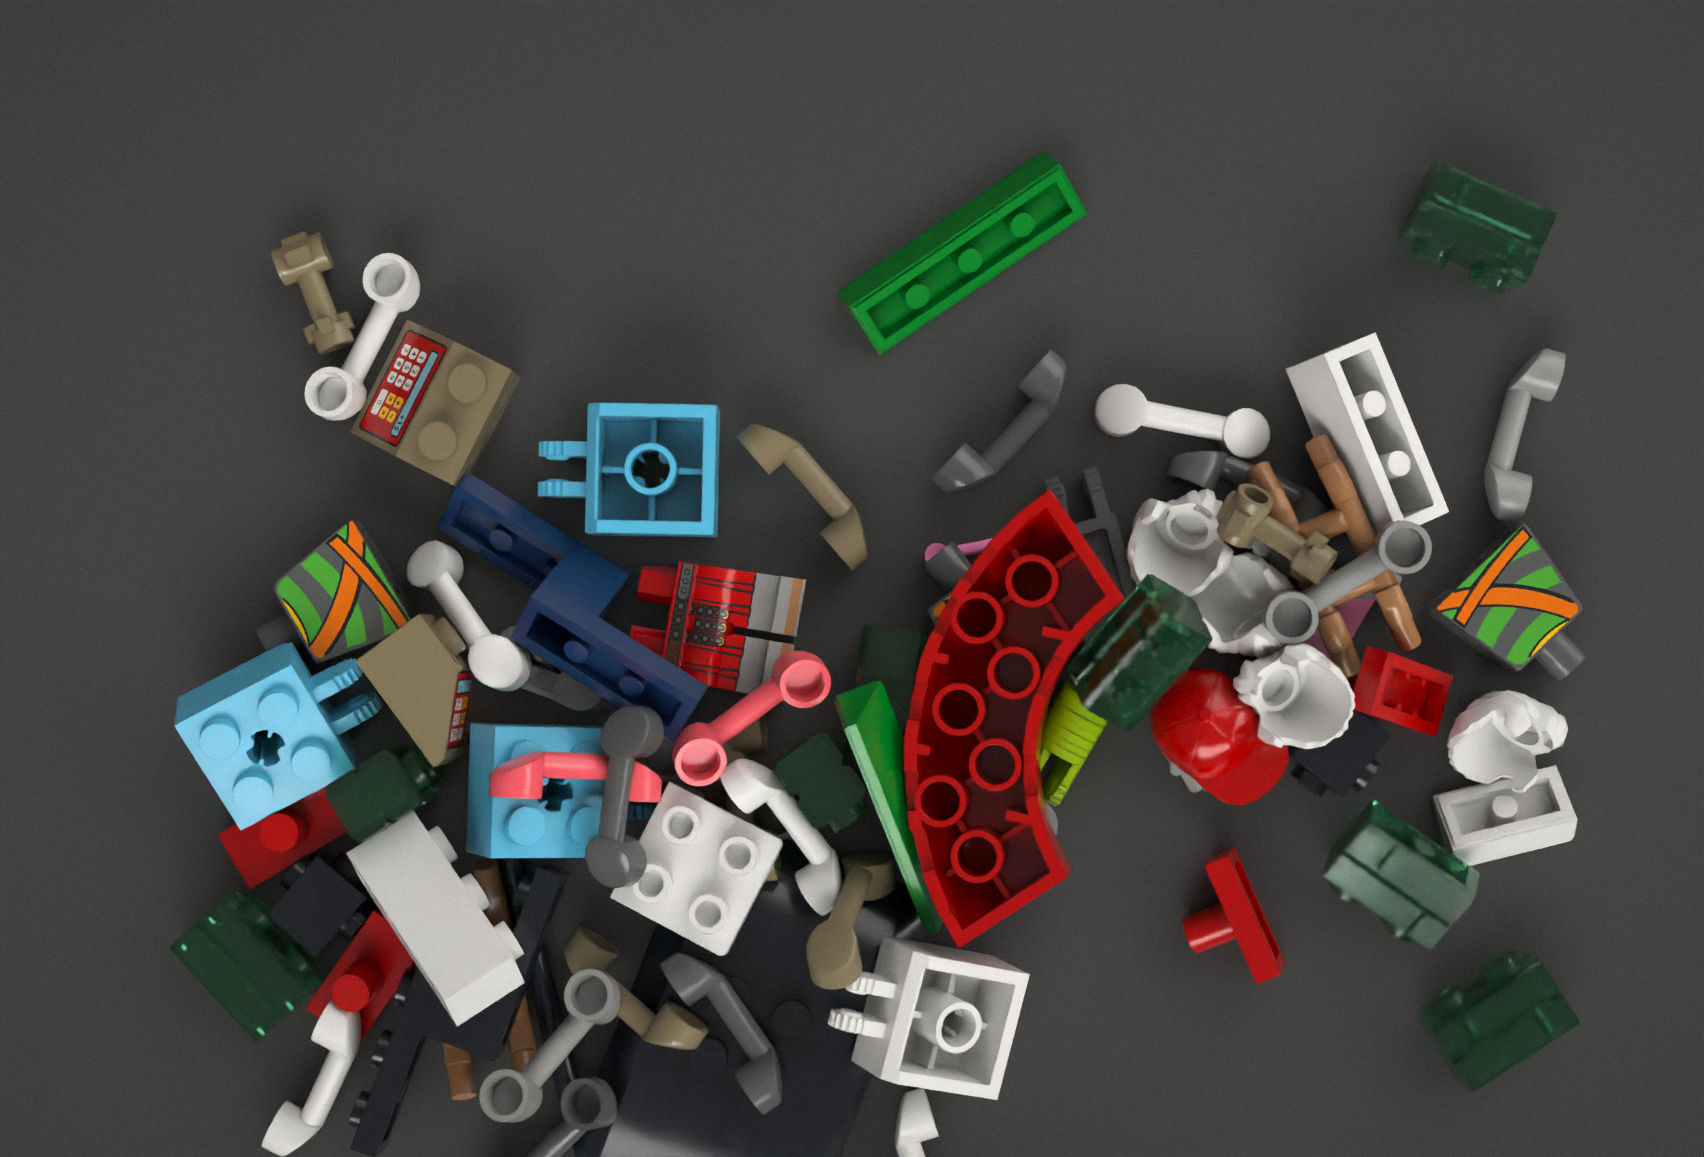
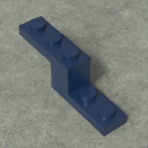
M468 472L456 485L437 528L535 590L510 638L619 708L630 705H642L652 708L662 720L664 736L674 742L686 726L708 686L605 621L630 574Z

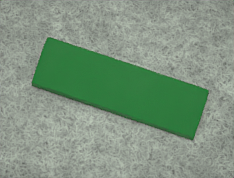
M1042 152L848 283L837 294L875 351L881 355L1088 213L1060 163L1047 153Z
M873 681L836 695L837 700L834 702L924 931H928L930 935L939 931L943 920L935 907L923 878V871L914 837L909 829L904 771V737L883 683Z

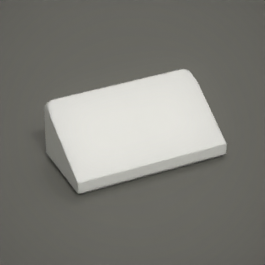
M1557 766L1538 769L1537 781L1524 793H1517L1512 790L1514 780L1501 778L1489 784L1481 783L1433 795L1432 800L1451 869H1460L1571 841L1575 835L1578 819Z

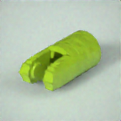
M1064 682L1046 713L1040 747V772L1051 753L1059 757L1043 788L1044 801L1055 807L1062 802L1090 751L1114 713L1113 708L1068 682Z

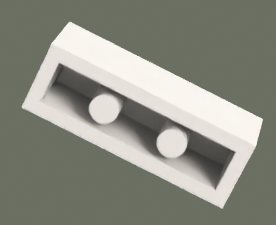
M1376 332L1286 369L1313 437L1324 434L1329 436L1353 482L1375 535L1386 524L1397 520L1410 521L1422 525L1449 512Z
M413 811L346 853L360 881L456 1026L464 1023L525 983L515 961L524 955L521 946L504 921L493 927L485 916L483 910L491 905L473 875L468 873L464 877L459 878L450 865L458 857L439 826L427 831Z

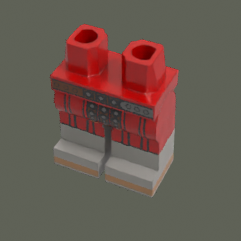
M678 561L677 568L670 566H643L636 600L669 605L670 612L667 629L664 631L632 625L629 637L707 686L749 694L773 676V665L777 658L784 653L794 651L795 645L734 634L735 626L796 637L806 580Z

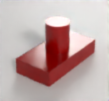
M1366 646L1359 673L1346 679L1355 694L1354 702L1356 707L1353 709L1354 711L1436 737L1454 676L1392 652Z
M337 780L243 830H240L237 824L218 834L248 888L253 889L296 864L304 855L309 856L360 826L364 821L341 782Z
M1235 845L1211 854L1204 866L1220 903L1182 918V926L1192 950L1198 954L1237 939L1256 984L1280 976L1286 960Z
M378 907L372 912L306 1007L308 1011L320 1018L332 998L334 1003L346 1012L359 1011L361 1017L360 1042L366 1037L395 996L406 969L413 970L416 966Z

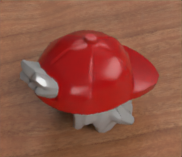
M1182 655L1178 657L1168 656L1162 663L1160 672H1155L1151 675L1149 690L1152 697L1150 722L1153 739L1169 761L1170 773L1173 776L1181 774L1189 791L1196 793L1203 789L1223 803L1243 806L1258 800L1270 791L1283 776L1290 761L1288 745H1283L1282 748L1266 744L1258 738L1259 715L1252 706L1243 703L1238 698L1239 692L1234 689L1233 680L1226 674L1218 670L1206 668L1188 669L1185 657Z

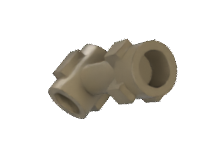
M304 231L281 240L282 247L271 250L272 259L285 286L296 282L299 284L313 320V324L303 328L308 343L310 345L315 344L319 355L332 353L353 344L355 340L351 330L356 327L351 314L348 311L337 314L321 273L334 268V264L320 232L308 236Z
M1244 483L1239 485L1237 491L1233 490L1229 493L1217 514L1221 519L1217 532L1224 541L1235 547L1249 548L1254 540L1258 539L1292 561L1290 575L1299 581L1305 582L1308 579L1318 585L1324 579L1338 556V551L1327 545L1329 542L1328 538L1315 531L1308 539H1305L1269 516L1268 514L1274 505V499L1267 491L1256 485Z

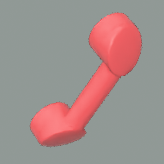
M806 651L784 653L775 661L772 677L709 724L697 722L684 728L675 739L672 749L673 764L680 779L692 786H706L717 781L720 775L724 773L727 764L723 745L783 700L797 708H810L821 703L831 688V676L824 662L818 656Z
M535 751L517 756L497 766L490 773L488 796L542 799L543 778L605 780L609 755ZM634 761L629 801L661 802V778L647 766Z

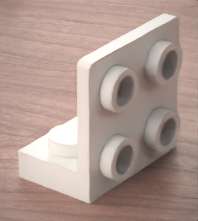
M669 781L661 796V802H658L639 839L647 859L646 869L642 878L632 886L614 888L610 898L707 950L723 956L729 952L783 847V842L780 838L704 799L705 794L683 782Z

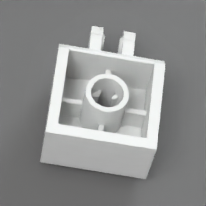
M883 935L874 973L862 971L857 981L844 987L846 990L856 994H868L864 1012L847 1008H832L828 1024L834 1028L858 1034L851 1061L882 1080L898 1085L998 1100L1030 974L992 955Z

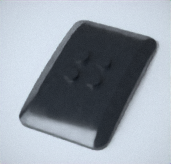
M787 839L782 840L780 880L764 882L733 945L726 955L719 956L661 924H656L630 992L656 1015L666 1001L674 1002L696 1015L705 1023L709 1031L697 1049H675L643 1041L641 1036L620 1018L597 1076L611 1087L617 1102V1115L610 1126L588 1130L573 1144L575 1157H841L872 1073L851 1061L858 1034L829 1026L828 1020L832 1008H847L863 1013L868 994H856L846 990V988L824 989L814 984L811 979L806 957V944L812 931L819 924L829 919L831 911L824 916L819 915L801 893L796 882L795 873L810 862L795 842ZM839 860V865H840V869H841V877H842V885H843L844 875H843L841 860ZM896 882L892 892L885 897L864 901L853 927L858 941L862 971L874 973L883 935L923 942L926 935L907 886ZM682 952L693 956L722 973L775 1048L781 1072L782 1102L765 1115L751 1102L734 1073L741 1066L749 1062L750 1059L708 997L705 995L693 1005L688 1006L674 990L662 971L660 963L674 953Z

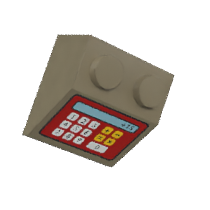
M406 320L350 433L456 486L468 472L472 474L521 377L513 370L445 336Z
M418 614L357 659L356 662L434 768L451 763L463 755L475 676L469 667L468 653L470 647L450 619L447 621L439 615Z

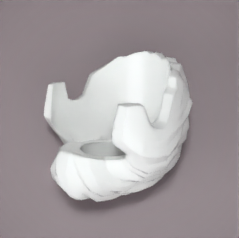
M1204 489L1199 492L1193 490L1177 500H1170L1168 502L1150 498L1138 509L1132 525L1126 558L1130 565L1131 578L1135 580L1136 585L1143 587L1148 594L1153 595L1156 599L1170 601L1175 598L1181 600L1197 595L1204 591L1212 580L1223 574L1229 567L1234 551L1217 532V527L1221 521L1217 514L1223 502L1216 499L1215 493L1212 490Z
M1245 552L1233 555L1229 567L1223 574L1212 580L1204 591L1190 597L1189 612L1199 631L1201 641L1206 643L1209 649H1215L1220 654L1228 652L1233 654L1241 653L1243 656L1262 658L1267 656V654H1273L1275 650H1280L1282 645H1284V643L1275 639L1266 628L1264 610L1268 600L1275 593L1284 589H1293L1294 586L1286 575L1280 573L1262 557Z
M1305 643L1288 644L1280 651L1253 662L1245 660L1240 667V674L1234 677L1233 687L1239 692L1238 698L1243 703L1252 706L1259 715L1258 738L1266 744L1282 748L1283 745H1291L1303 749L1325 746L1334 738L1342 736L1344 731L1348 729V721L1353 716V709L1356 707L1354 702L1355 694L1341 669L1326 658L1324 654Z
M1511 690L1487 693L1469 704L1466 710L1456 718L1447 739L1449 763L1457 772L1462 773L1465 778L1480 783L1489 784L1501 777L1514 780L1512 790L1517 793H1524L1538 779L1535 755L1549 753L1563 746L1568 732L1566 719L1561 714H1558L1553 707L1540 703L1522 693Z

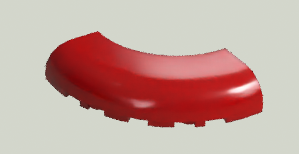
M1051 489L1019 512L987 544L968 571L959 579L936 622L934 630L929 636L915 677L916 682L911 697L904 737V771L909 829L914 837L923 871L922 875L932 900L958 948L1069 877L1073 869L1058 843L1044 801L1040 774V747L1043 725L1051 695L1072 653L1085 636L1109 612L1124 602L1126 598Z

